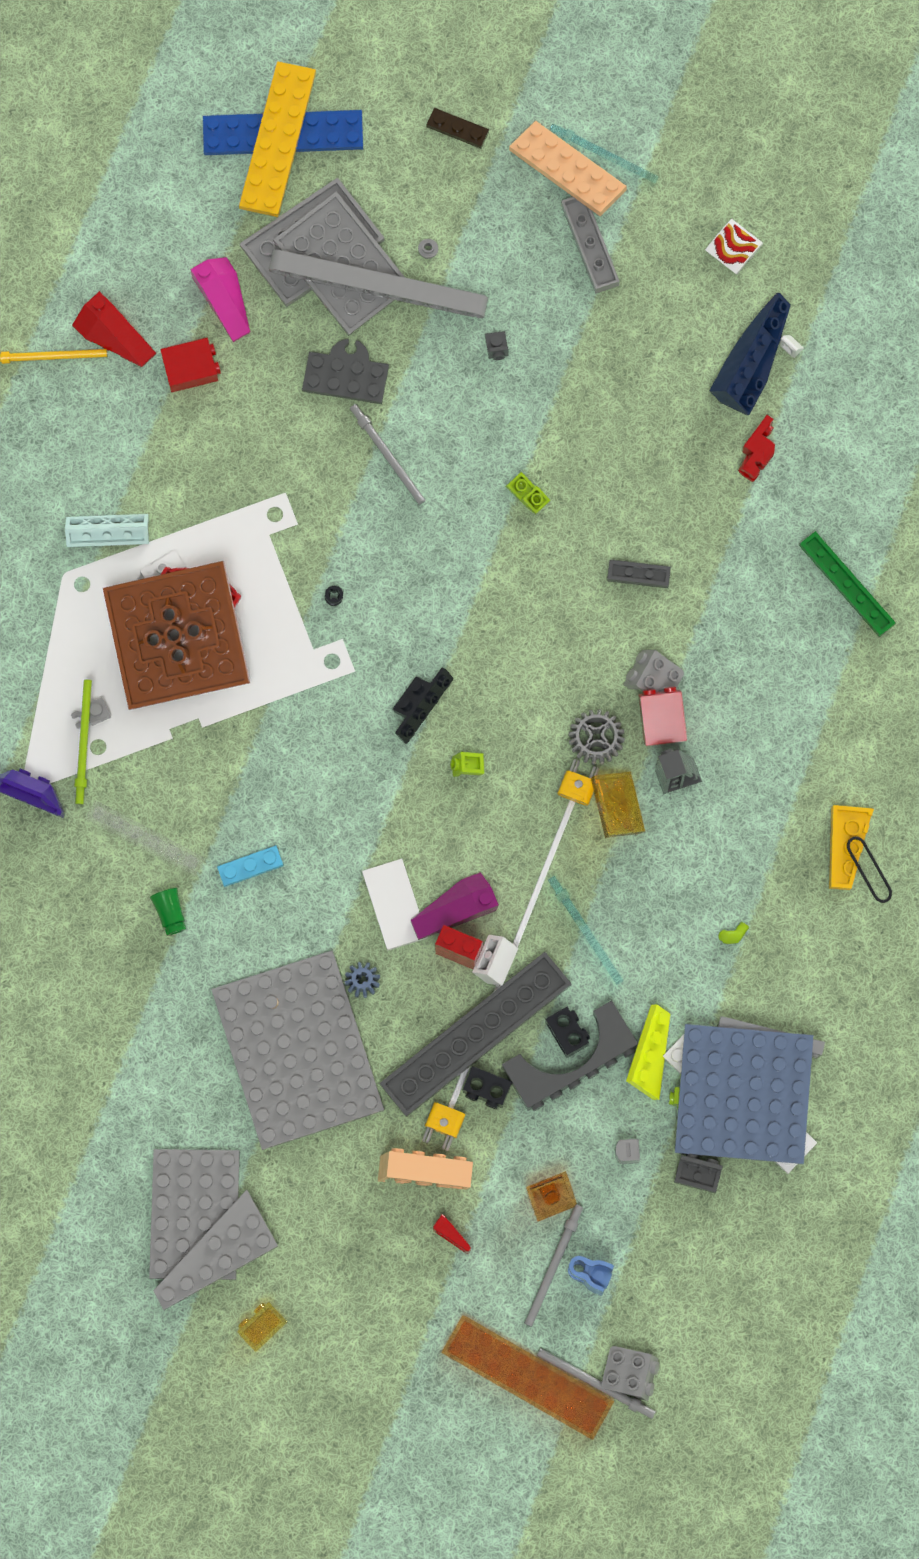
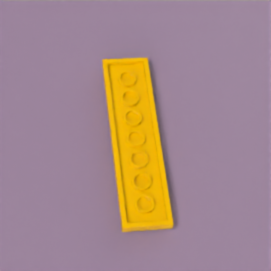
M277 61L239 209L279 217L316 69Z

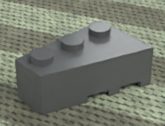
M668 749L661 752V755L658 756L655 772L663 794L702 782L695 760L680 750L673 751Z

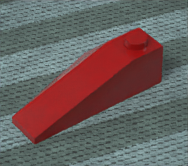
M100 291L84 304L72 324L87 341L93 342L108 351L110 350L140 367H143L156 355L151 346Z

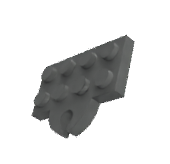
M349 339L337 342L332 347L329 355L309 351L302 392L382 404L389 364L369 361V353L360 341L356 340L355 342L357 350L354 354H348L345 351L349 346Z

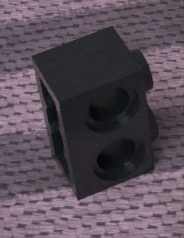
M568 1006L545 1019L547 1027L566 1058L588 1047V1040L590 1039L586 1029H581L578 1025L579 1018L574 1010L570 1011ZM560 1018H566L569 1021V1025L561 1027L557 1021ZM571 1036H577L580 1039V1043L578 1045H571L568 1039Z
M472 1066L463 1087V1093L466 1094L465 1097L475 1102L480 1099L486 1102V1106L497 1110L498 1107L503 1108L512 1081ZM478 1080L483 1086L480 1090H473L470 1086L471 1083ZM498 1088L503 1094L499 1098H494L490 1094L491 1090Z

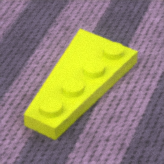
M657 1004L650 1006L626 1082L653 1100L660 1099L665 1061L663 1055L666 1053L671 1015Z

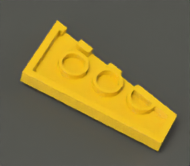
M839 805L831 807L829 889H852L857 866L847 850V842L851 837L855 836L865 840L874 809ZM855 839L850 843V849L858 862L863 850V844Z

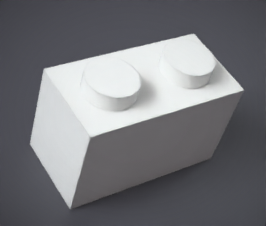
M488 935L472 973L487 984L502 986L518 948L502 936Z

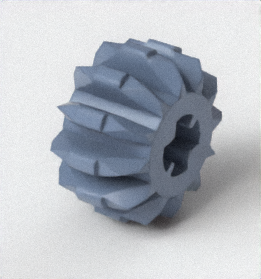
M358 962V969L351 965L350 970L352 973H345V976L349 978L345 981V985L350 986L348 989L349 993L356 990L355 997L358 998L360 992H363V997L367 998L366 991L374 995L375 991L372 987L379 988L380 984L376 981L380 979V975L375 974L377 971L376 967L369 970L370 963L367 962L365 967L362 968L361 962ZM362 976H366V981H364L362 984H359V979L357 978H362Z

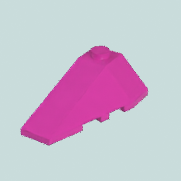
M227 257L208 259L190 269L194 282L231 340L235 342L249 334L250 328L238 276Z

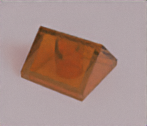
M566 1171L525 1188L537 1221L571 1209L577 1204Z

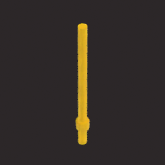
M107 349L10 353L7 351L1 352L0 362L2 364H10L11 361L107 357Z

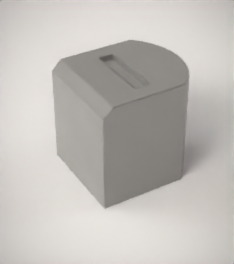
M638 1139L618 1141L615 1149V1158L620 1164L640 1162Z

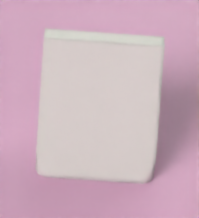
M784 335L781 337L780 346L791 357L795 358L804 349L792 336Z

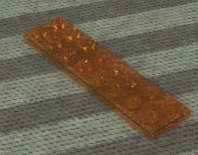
M462 1315L441 1352L591 1440L596 1436L614 1401L464 1315Z

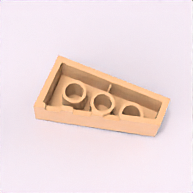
M392 1148L391 1151L380 1156L378 1182H385V1180L392 1178L395 1179L396 1183L400 1184L416 1181L415 1184L421 1186H432L435 1183L436 1187L466 1190L471 1187L473 1162L467 1161L466 1157L455 1156L454 1159H447L444 1154H433L432 1157L425 1156V1152L412 1151V1154L404 1153V1149Z

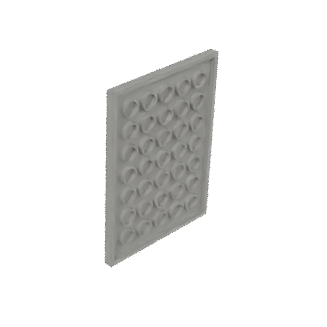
M333 950L211 989L262 1150L384 1111Z

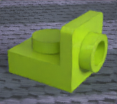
M460 752L454 755L450 763L453 777H458L462 774L483 775V753Z

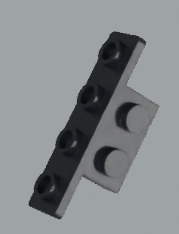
M442 667L431 683L415 677L392 710L396 714L405 718L395 732L403 743L407 744L453 681V677L445 668Z

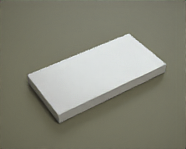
M399 859L362 871L387 951L427 939L428 937L418 940L411 924V920L420 912L403 860Z

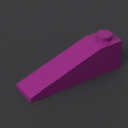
M480 872L457 882L411 920V924L418 940L441 932L443 925L453 928L493 913L497 910L499 904L490 884Z

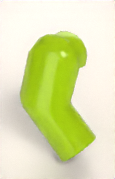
M740 922L734 931H720L718 938L724 944L739 943L749 929V926Z

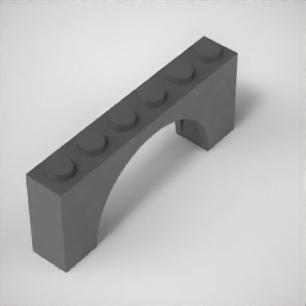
M612 1000L593 1011V1016L598 1026L599 1041L593 1056L579 1069L566 1074L545 1073L532 1067L521 1054L502 1064L503 1071L509 1081H512V1086L527 1111L531 1109L536 1111L544 1106L543 1102L549 1098L552 1101L563 1095L561 1091L568 1087L570 1090L578 1087L581 1084L580 1080L585 1077L591 1079L600 1073L599 1069L604 1066L608 1069L618 1063L616 1059L623 1055L627 1058L636 1052L635 1048H637L638 1043Z

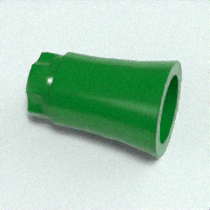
M178 888L167 889L150 896L167 936L186 930Z

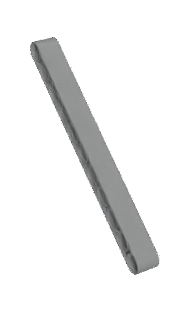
M273 250L269 266L270 272L460 315L476 316L477 318L485 317L488 297L477 293L283 250Z

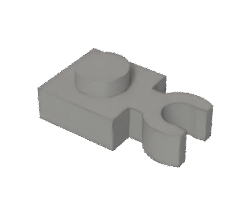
M102 697L90 702L89 721L92 726L111 718ZM75 711V712H73V713L71 714L72 718H73V719H75L76 717H80V718H81V712H80V711ZM81 721L75 724L77 729L80 728Z

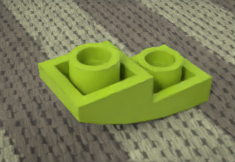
M522 472L505 486L535 515L551 501Z

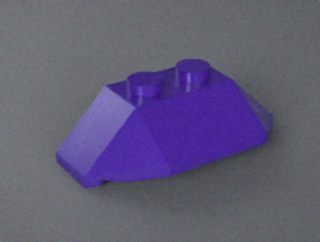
M21 768L19 771L12 769L0 774V793L64 818L65 813L54 787L49 784L50 780L40 776L38 779L30 777L31 773Z

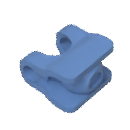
M576 1256L570 1261L568 1274L573 1280L584 1284L591 1292L602 1296L612 1277L614 1265L601 1260L592 1261L582 1256ZM581 1265L584 1271L577 1272L574 1270V1266Z

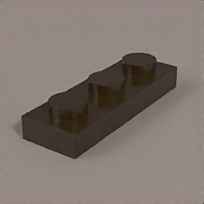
M437 108L433 109L426 124L427 128L482 149L489 133V129Z

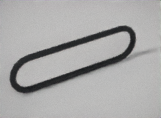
M851 837L847 842V850L876 901L880 903L888 902L892 897V890L872 853L862 838ZM853 840L861 841L888 888L889 896L887 899L881 900L876 896L850 849V843Z

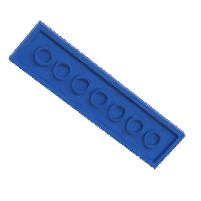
M362 110L306 112L296 152L363 150ZM263 114L203 116L204 155L253 154Z

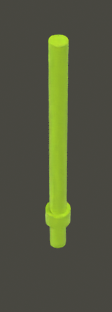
M87 679L83 681L77 778H75L74 787L76 788L75 804H84V790L87 788L85 775L92 680Z

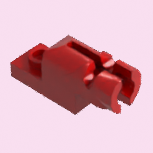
M769 415L765 416L743 447L742 452L746 456L738 472L751 482L756 480L760 470H763L774 456L775 444L766 438L774 429L772 427L774 419Z

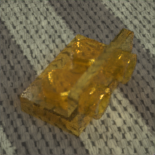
M270 1302L266 1305L264 1303L260 1304L254 1310L256 1314L250 1320L248 1318L244 1319L238 1326L240 1329L237 1333L255 1352L288 1323Z

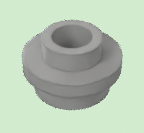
M425 239L420 242L418 252L423 258L431 259L437 255L438 245L432 239ZM426 246H431L432 249H431V250H425V247H426Z

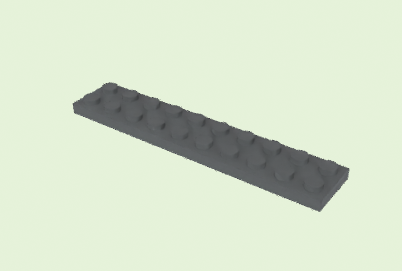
M542 953L380 1082V1086L405 1117H408L568 989L572 983L547 953Z

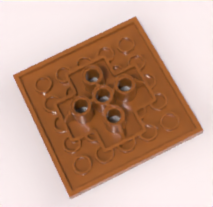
M224 561L103 588L129 710L250 683ZM172 609L175 616L169 621L166 618V612ZM197 625L199 627V634L193 637L190 629L192 626ZM176 629L179 632V638L176 641H172L170 633ZM153 634H157L159 642L153 646L150 643V637ZM177 650L183 652V659L181 661L175 660L174 654Z

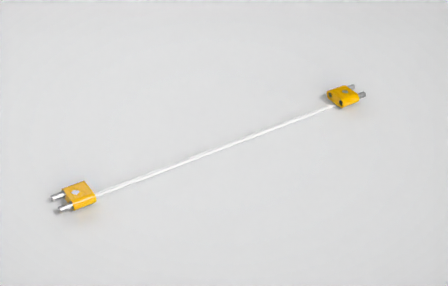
M574 759L570 770H567L557 794L570 801L513 944L517 948L575 802L588 806L597 785L595 780L600 770L598 767L597 769L595 766L592 768L588 778L576 773L580 761L578 760L576 763L577 759ZM496 985L494 992L501 986ZM470 1067L461 1073L448 1107L436 1102L433 1103L425 1123L426 1131L422 1138L423 1142H425L427 1137L426 1143H429L433 1131L446 1135L442 1149L444 1150L446 1147V1151H449L453 1138H457L466 1115L455 1110L454 1106Z

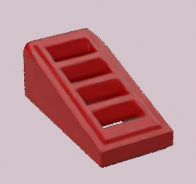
M442 1214L433 1226V1231L464 1253L469 1254L471 1251L470 1245Z

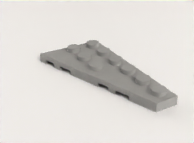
M248 1190L238 1198L153 1290L163 1310L172 1307L278 1247Z

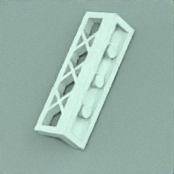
M148 514L66 517L67 547L149 544Z

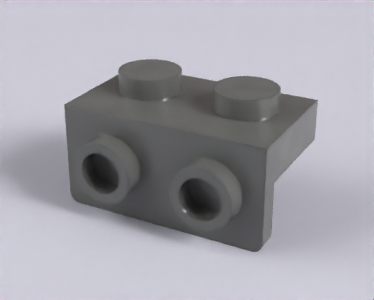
M694 1154L681 1155L674 1183L716 1194L723 1166L719 1165L717 1160L707 1159L703 1161L699 1160L698 1156Z

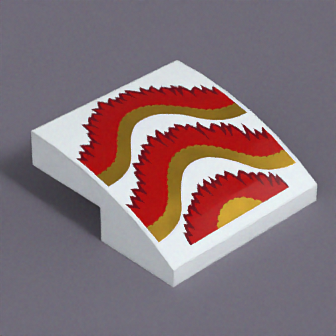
M731 219L705 250L738 275L749 259H752L760 249L763 242Z

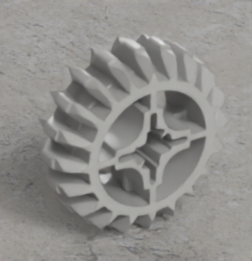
M600 709L597 710V715H594L593 710H589V716L584 712L581 713L582 720L576 717V724H571L570 729L573 731L568 734L570 738H573L569 740V745H575L572 748V752H578V759L584 755V763H587L589 758L592 759V765H595L598 759L600 764L603 765L604 758L611 762V755L617 757V750H622L623 748L620 743H624L625 738L622 737L624 730L619 729L621 722L614 723L616 716H612L609 719L608 711L605 712L604 716L601 715ZM602 723V725L597 728L588 724ZM609 728L614 736V741L611 745L604 736ZM582 729L589 738L584 746L579 738ZM601 733L600 740H593V734ZM594 747L606 749L600 752L590 751Z

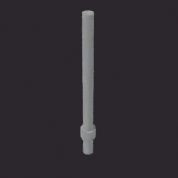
M357 404L351 406L350 410L357 418L358 425L362 430L365 429L418 505L424 503L425 499L372 427V422L368 416L362 413Z
M577 1204L569 1220L567 1219L565 1222L563 1235L524 1324L530 1327L533 1326L572 1233L576 1232L579 1225L577 1222L583 1207Z
M542 1348L538 1352V1357L629 1406L628 1409L636 1413L638 1411L651 1419L656 1411L641 1403V1400L635 1397L631 1398L623 1393L602 1388V1381Z

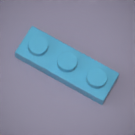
M273 846L217 866L224 887L284 865L277 846Z

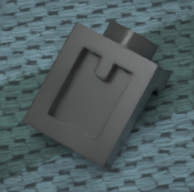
M505 331L485 334L488 359L502 360L505 356H509Z

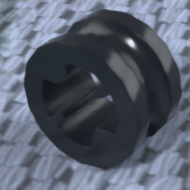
M334 585L326 589L324 596L326 603L330 606H337L342 602L343 591L339 586ZM330 592L333 594L338 593V599H330Z

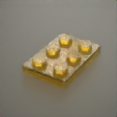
M631 772L593 776L591 782L605 838L642 834L645 832Z

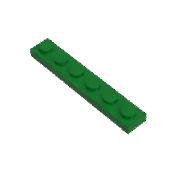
M816 531L800 543L801 549L879 638L895 626L896 622Z

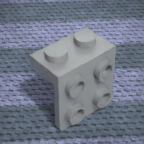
M642 650L637 655L633 668L627 673L624 686L641 691L655 689L656 692H663L666 687L677 688L684 675V671L656 650Z
M612 1346L602 1379V1388L648 1401L649 1396H652L654 1392V1375H657L659 1371L658 1358L652 1354Z

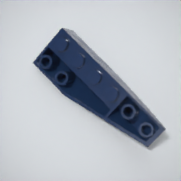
M776 293L747 327L730 352L709 390L720 403L745 415H750L768 381L791 304L781 293Z

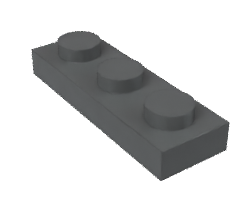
M609 560L607 581L668 588L671 567Z

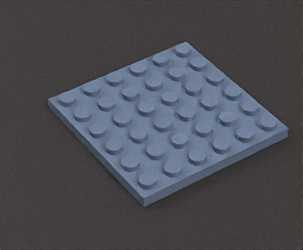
M685 1024L675 1153L804 1164L814 1035Z

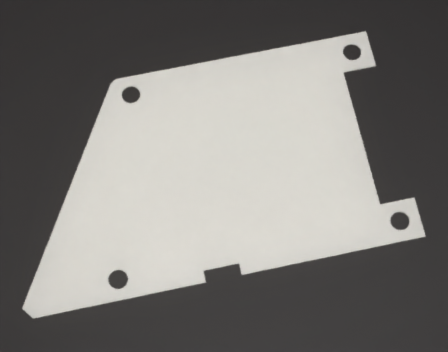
M286 493L150 541L149 544H142L78 567L63 575L24 769L31 773L30 777L38 779L40 776L53 783L77 774L80 728L77 729L75 724L79 723L81 718L76 717L73 719L71 714L75 711H82L83 681L85 679L92 680L91 702L102 697L111 717L93 726L89 721L86 770L173 739L169 729L199 718L203 728L355 672L343 639L313 649L269 535L298 525ZM272 507H279L283 511V517L278 522H271L267 518V512ZM176 550L186 568L224 561L229 584L241 595V599L235 608L250 683L129 710L103 588L144 579L140 570ZM78 577L89 579L90 588L87 591L78 592L75 589L74 582ZM169 609L166 612V618L169 621L172 620L175 613L172 609ZM197 625L192 626L190 629L193 637L199 634V627ZM176 629L170 633L172 641H176L179 638V632ZM153 634L150 637V643L154 646L159 642L157 634ZM177 650L174 654L176 661L183 659V652L181 650ZM328 654H336L340 658V665L337 668L328 669L324 665V658ZM96 739H101L106 743V751L101 755H95L90 750V744Z

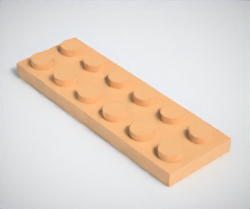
M537 121L531 124L509 146V150L599 216L627 190L626 185Z

